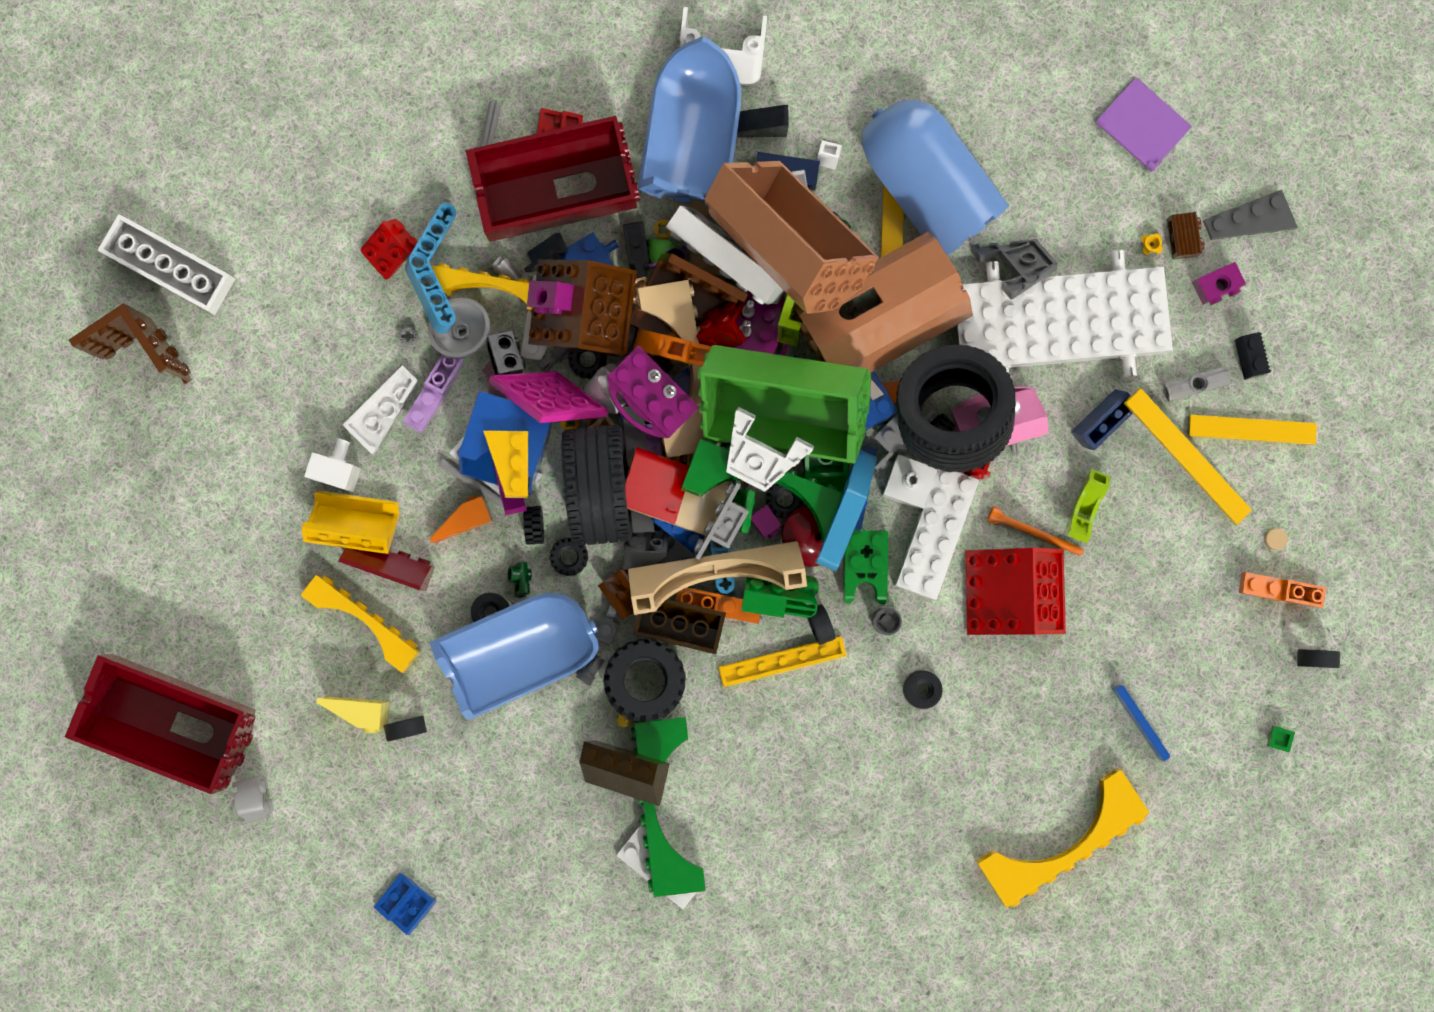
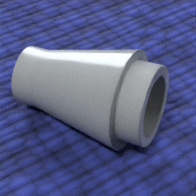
M502 255L490 267L494 274L511 277L510 280L518 281L522 277L507 257L504 258Z

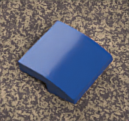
M400 873L374 905V908L388 921H392L406 935H410L437 901L411 879Z

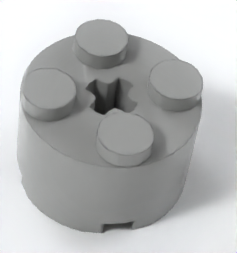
M260 776L233 782L232 788L237 787V792L233 793L238 817H244L241 823L247 824L269 818L274 808L272 800L266 797V791L269 790L266 778L261 779Z

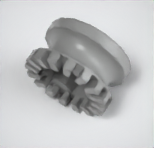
M407 326L399 331L398 337L403 345L410 347L417 343L418 333L415 329ZM407 331H410V333L414 335V338H411L410 342H407V340L403 338V335H406Z

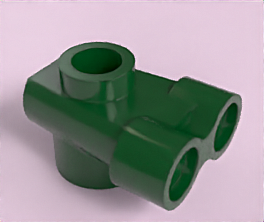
M519 562L515 566H509L507 573L508 582L515 583V597H526L527 594H530L531 568H528L526 562Z

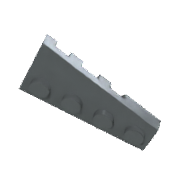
M1282 190L1203 220L1210 240L1295 230L1298 228Z

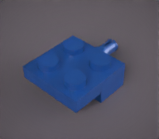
M594 232L567 247L569 252L560 257V259L590 260L613 265L609 253L619 248V245L614 239L604 246L599 242Z

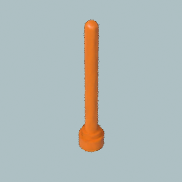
M992 506L987 517V522L994 525L996 523H1003L1076 555H1082L1084 552L1082 547L1005 516L1004 512H1001V509Z

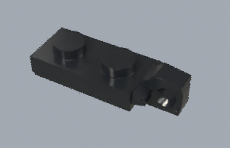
M641 221L623 224L628 265L631 270L637 271V278L645 277L644 269H649L650 263L644 223Z

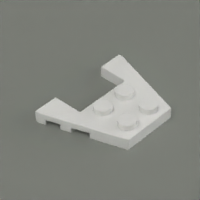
M738 407L735 413L726 472L766 491L782 478L790 468L795 467L807 454L809 455L813 451L814 445L796 437L785 455L746 435L756 415Z

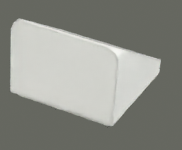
M822 140L817 161H820L819 166L835 170L842 145Z

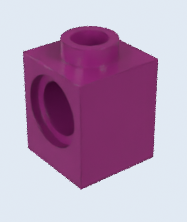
M767 505L751 516V522L763 538L768 536L771 539L780 533L778 528L782 525Z

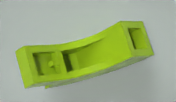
M1091 468L1071 510L1066 526L1068 536L1077 541L1088 543L1091 538L1095 515L1109 489L1111 476Z

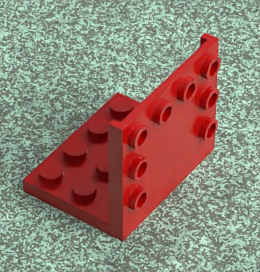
M1009 548L965 550L967 635L1066 634L1064 549Z

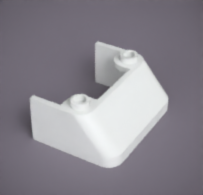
M688 7L683 8L680 47L701 37L697 30L687 28ZM763 16L761 36H748L743 42L742 50L721 48L734 65L740 85L755 86L761 79L767 16Z

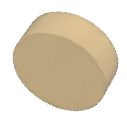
M1271 529L1266 533L1264 541L1268 548L1279 550L1286 546L1288 537L1281 529Z

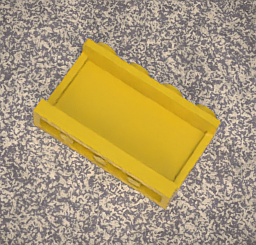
M315 491V503L308 522L304 521L301 527L303 542L388 554L400 517L398 502L327 491Z

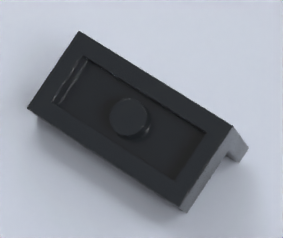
M561 233L553 234L527 252L531 264L524 268L526 273L536 271L538 259L557 260L569 252Z

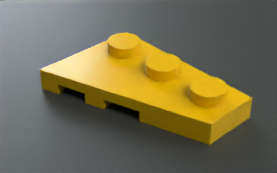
M483 431L505 498H528V431Z

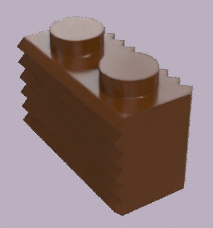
M1196 212L1173 214L1167 218L1173 260L1198 257L1202 254L1205 243L1204 239L1200 238L1199 230H1201L1202 224Z

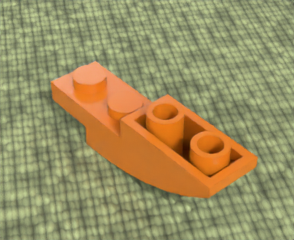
M638 329L633 350L639 345L645 353L702 367L705 354L709 353L711 346Z
M1242 572L1239 593L1323 608L1326 587Z
M684 588L677 592L676 601L726 612V618L755 624L760 622L761 614L741 611L743 599L691 588Z

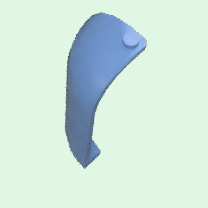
M699 37L676 49L663 64L652 91L638 189L657 198H662V195L672 197L674 202L691 204V200L703 201V204H706L705 197L723 163H733L741 107V86L737 71L729 56L707 37Z
M902 100L889 106L884 111L880 108L871 115L873 119L867 123L862 132V145L868 162L919 233L923 235L929 232L932 237L938 240L947 256L961 247L962 243L970 238V234L974 237L986 227L987 223L996 219L1009 207L1008 203L945 117L933 106L919 100Z
M556 593L532 596L429 642L434 658L445 677H449L451 683L455 685L451 689L459 709L467 721L575 673L586 666L595 657L599 649L598 640L595 635L598 629L595 622L588 620L586 614L575 600L564 594Z

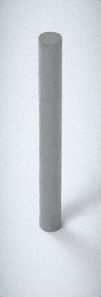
M445 459L440 461V467L503 508L499 495L475 479L460 474L459 469Z

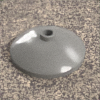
M454 298L448 300L455 313V322L449 332L441 334L434 330L429 321L428 336L430 342L440 354L446 357L459 359L471 356L478 352L486 343L491 328L490 318L482 305L472 299ZM462 331H466L465 335L460 336Z

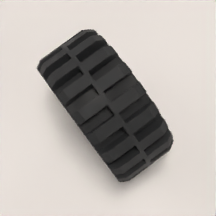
M637 639V641L625 643L623 647H619L614 655L610 657L605 668L604 690L609 703L615 708L616 712L632 721L648 722L664 718L675 709L685 690L686 674L682 661L679 660L674 650L669 649L668 645L656 642L657 640ZM639 661L655 663L664 674L665 685L662 692L656 698L649 701L633 698L625 688L624 677L631 665Z

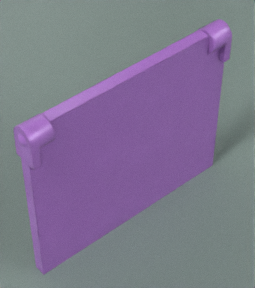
M1135 78L1095 122L1150 172L1155 170V167L1192 127L1138 78Z

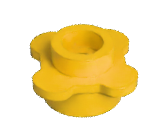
M1158 233L1149 236L1145 234L1141 237V242L1143 243L1142 253L1144 255H1149L1150 253L1160 254L1163 251L1161 235Z

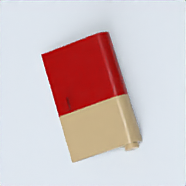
M635 446L629 457L628 466L630 469L625 482L627 509L705 536L706 532L704 530L710 520L714 521L717 515L714 513L720 501L723 503L727 497L725 491L730 481L714 487L702 497L695 496L681 490L690 467L689 465Z

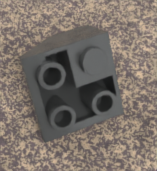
M654 524V532L632 534V539L625 541L623 569L628 570L654 565L665 558L667 555L668 533L657 524Z

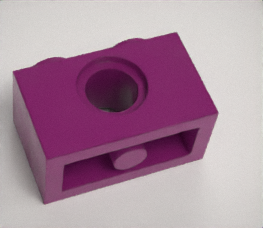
M1233 262L1196 279L1192 284L1202 305L1210 303L1212 306L1222 301L1221 297L1226 294L1232 297L1242 292L1240 288L1246 285V282L1236 262ZM1216 281L1222 282L1223 290L1217 288Z
M529 281L526 307L535 308L536 313L561 315L562 311H571L574 285L552 281Z

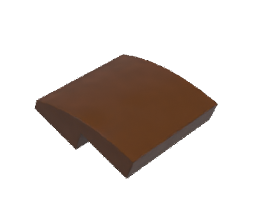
M621 568L614 575L600 583L598 587L622 620L634 613L630 592L628 570Z

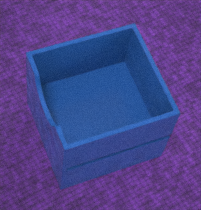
M479 391L458 454L460 474L497 485L490 450L483 431H528V495H531L551 434L552 422L540 423L513 401Z

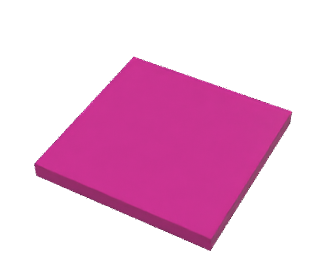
M557 371L490 376L489 384L540 423L607 417L608 409Z

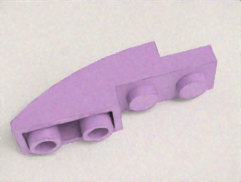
M441 355L426 379L424 388L403 420V424L421 434L423 433L431 418L433 419L451 388L462 366L463 358L454 359Z

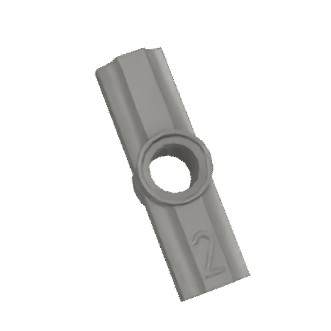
M1226 367L1218 368L1163 384V392L1167 401L1170 402L1229 385L1230 375ZM1194 379L1200 382V389H1196L1193 386Z

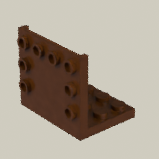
M661 253L645 287L688 280L694 289V296L691 299L692 305H696L698 317L695 318L696 326L699 327L705 322L708 317L707 314L711 310L724 308L730 302L736 304L738 301L745 302L748 296L747 293L672 253ZM638 302L636 303L632 311L630 324L642 330L677 338L675 333L663 321L647 312L639 310Z
M538 259L536 281L574 285L571 311H562L561 315L536 313L535 308H532L528 344L579 348L626 356L637 271L590 260Z
M124 303L69 339L74 348L102 360H108L116 355L118 349L132 345L134 343L133 339L137 338L159 373L166 371L181 378L184 384L192 380L189 376L191 373L189 367L184 362L181 363L177 358L179 353L173 345L169 346L166 339L168 336L162 328L158 329L150 317Z

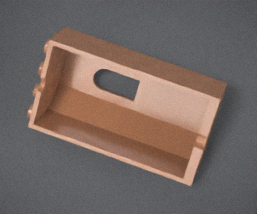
M780 161L756 162L753 166L748 162L723 163L705 197V202L709 206V215L806 314L837 309L862 289L865 279L874 270L875 263L879 258Z
M926 232L878 259L874 270L865 279L862 289L844 302L846 303L874 287L883 303L852 320L843 319L839 315L842 305L833 311L806 314L799 305L793 307L796 315L792 317L794 321L801 323V335L804 336L810 351L814 353L816 361L867 368L872 373L973 316L970 297L967 291L963 290L964 287L957 270L938 240L932 237L929 232Z

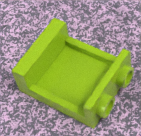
M787 294L778 324L777 341L798 347L801 323L793 321L792 317L795 314L793 307L797 303Z

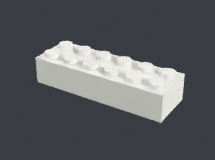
M680 205L666 226L671 230L670 235L679 241L682 239L688 243L686 247L696 254L698 252L701 253L706 263L714 266V264L720 268L719 272L728 279L732 277L736 280V285L745 292L749 290L753 293V299L760 304H778L786 292L737 242L694 208Z
M120 214L116 217L97 250L213 315H216L236 280L226 272Z
M937 470L925 507L920 511L894 583L895 587L931 600H937L978 486V479L959 472Z

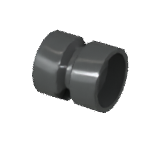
M881 608L872 617L873 628L882 635H893L899 631L902 625L901 615L893 608Z

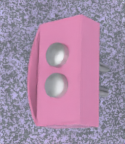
M1015 387V423L1011 439H1009L1008 445L1012 444V453L1015 456L1020 454L1019 442L1049 434L1047 414L1033 387ZM976 395L952 410L956 432L974 428L988 416L991 406L983 395ZM996 456L993 461H996V459L998 461L1000 459L999 456Z

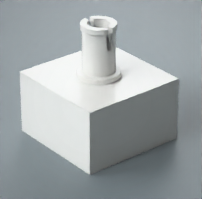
M337 438L333 454L329 457L312 452L304 477L354 493L361 468L344 461L350 442Z
M897 455L882 497L919 510L924 509L937 469Z

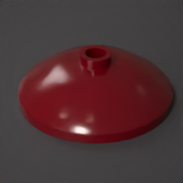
M805 504L797 507L786 518L782 528V544L798 541L804 566H821L815 563L822 546L821 537L815 540V534H820L814 516Z

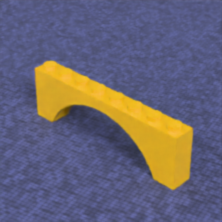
M1116 768L1099 779L1100 799L1094 820L1083 837L1066 851L1050 858L1026 861L1013 859L992 850L975 861L1006 908L1017 906L1021 903V898L1027 894L1029 896L1039 891V886L1045 882L1046 884L1053 882L1057 879V874L1073 869L1075 867L1074 863L1080 859H1088L1093 855L1092 851L1098 847L1100 849L1106 847L1111 843L1110 839L1116 835L1118 837L1124 835L1129 831L1128 827L1133 824L1138 825L1146 820L1145 816L1150 814V812L1121 769Z

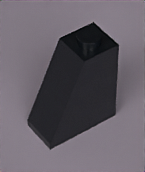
M788 105L740 111L737 138L787 137L789 127Z

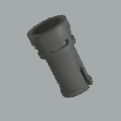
M595 655L576 677L588 686H591L596 678L594 676L603 663H605V660Z

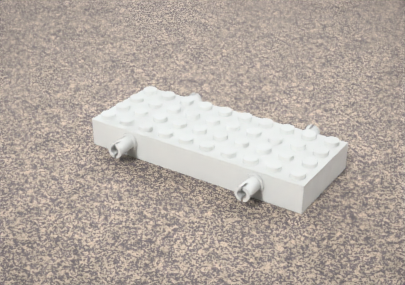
M1124 251L1110 252L1113 268L1110 272L1045 277L1016 298L1010 300L1001 289L1003 281L1000 280L999 262L994 261L993 264L992 262L985 263L987 282L962 284L963 290H966L970 297L973 316L954 326L956 345L977 347L990 353L1006 367L1007 372L1013 367L1120 358L1123 363V377L1137 376L1135 357L1167 354L1173 350L1164 267L1128 270L1125 269Z

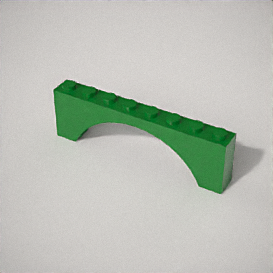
M700 439L681 490L702 497L722 483L739 479L726 472L730 446L723 448L718 446L714 440ZM789 469L776 483L793 492L809 508L818 525L821 544H823L843 493L838 492V488L835 486L817 484L818 481L814 478L806 476L804 479L799 477L797 472Z
M686 717L634 723L635 728H631L632 741L637 742V749L634 752L664 762L667 761L677 747L688 740ZM639 800V805H644V814H641L642 827H646L647 836H643L644 849L649 850V857L645 858L646 869L651 871L652 878L648 880L649 893L653 892L654 897L706 891L704 869L687 861L673 849L661 830L655 805Z

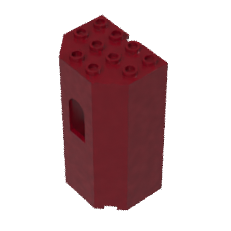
M612 116L465 150L483 230L489 242L636 209V202L640 201L628 145L627 142H622L626 140L622 121L618 122L617 116ZM584 172L595 176L597 183L592 191L558 199L554 179Z
M114 654L97 655L84 687V695L81 701L78 702L65 738L208 794H214L227 789L237 767H240L244 762L245 754L243 752L253 739L251 732L256 718V709ZM177 712L210 724L213 728L211 740L206 743H200L170 731Z

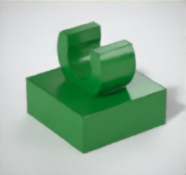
M1272 726L1267 746L1290 753L1295 732Z

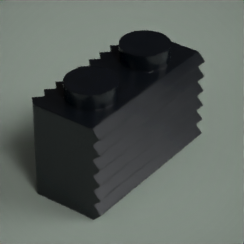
M1261 332L1244 335L1234 340L1244 380L1261 377L1271 372Z

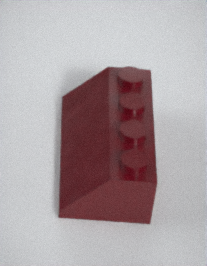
M345 548L338 561L421 591L427 590L435 568L430 566L431 561L419 557L418 561L410 559L411 554L399 550L398 554L390 552V549L388 554Z

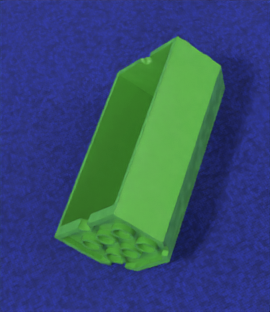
M712 345L710 352L705 354L703 367L700 366L698 370V379L701 380L699 396L702 397L699 408L700 413H702L700 428L703 430L704 439L731 443L735 413L737 408L740 407L756 415L746 435L777 451L788 452L794 440L798 437L814 445L813 451L806 456L856 463L865 437V425L870 409L871 371H868L867 368Z

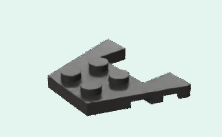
M1037 239L1010 241V245H999L998 243H989L988 247H979V244L971 245V253L980 263L1000 257L1015 274L1016 278L1003 281L1001 289L1010 300L1016 298L1057 270L1058 263Z

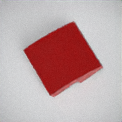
M541 107L536 134L581 124L583 115L564 110L558 112Z

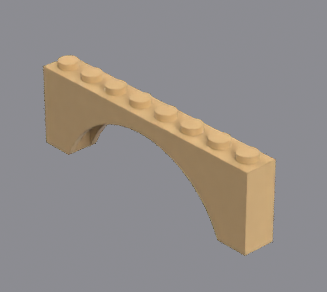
M688 280L635 289L639 310L647 312L663 321L675 333L677 338L699 343L696 335L700 327L696 326L695 322L698 313L696 305H692L691 299L694 296V289ZM689 364L690 386L688 396L700 408L702 397L699 396L701 380L698 379L700 366ZM699 408L670 438H661L665 457L669 458L695 453L700 439L705 440L703 430L700 428L702 413H700Z
M798 541L704 556L700 560L692 558L628 569L634 615L655 612L665 600L678 591L700 582L718 578H757L775 583L785 590L807 587L805 567Z

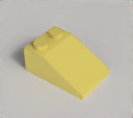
M329 696L317 698L316 701L355 727L364 728L363 732L366 733L381 732V729L384 728L383 725L387 724L388 701Z

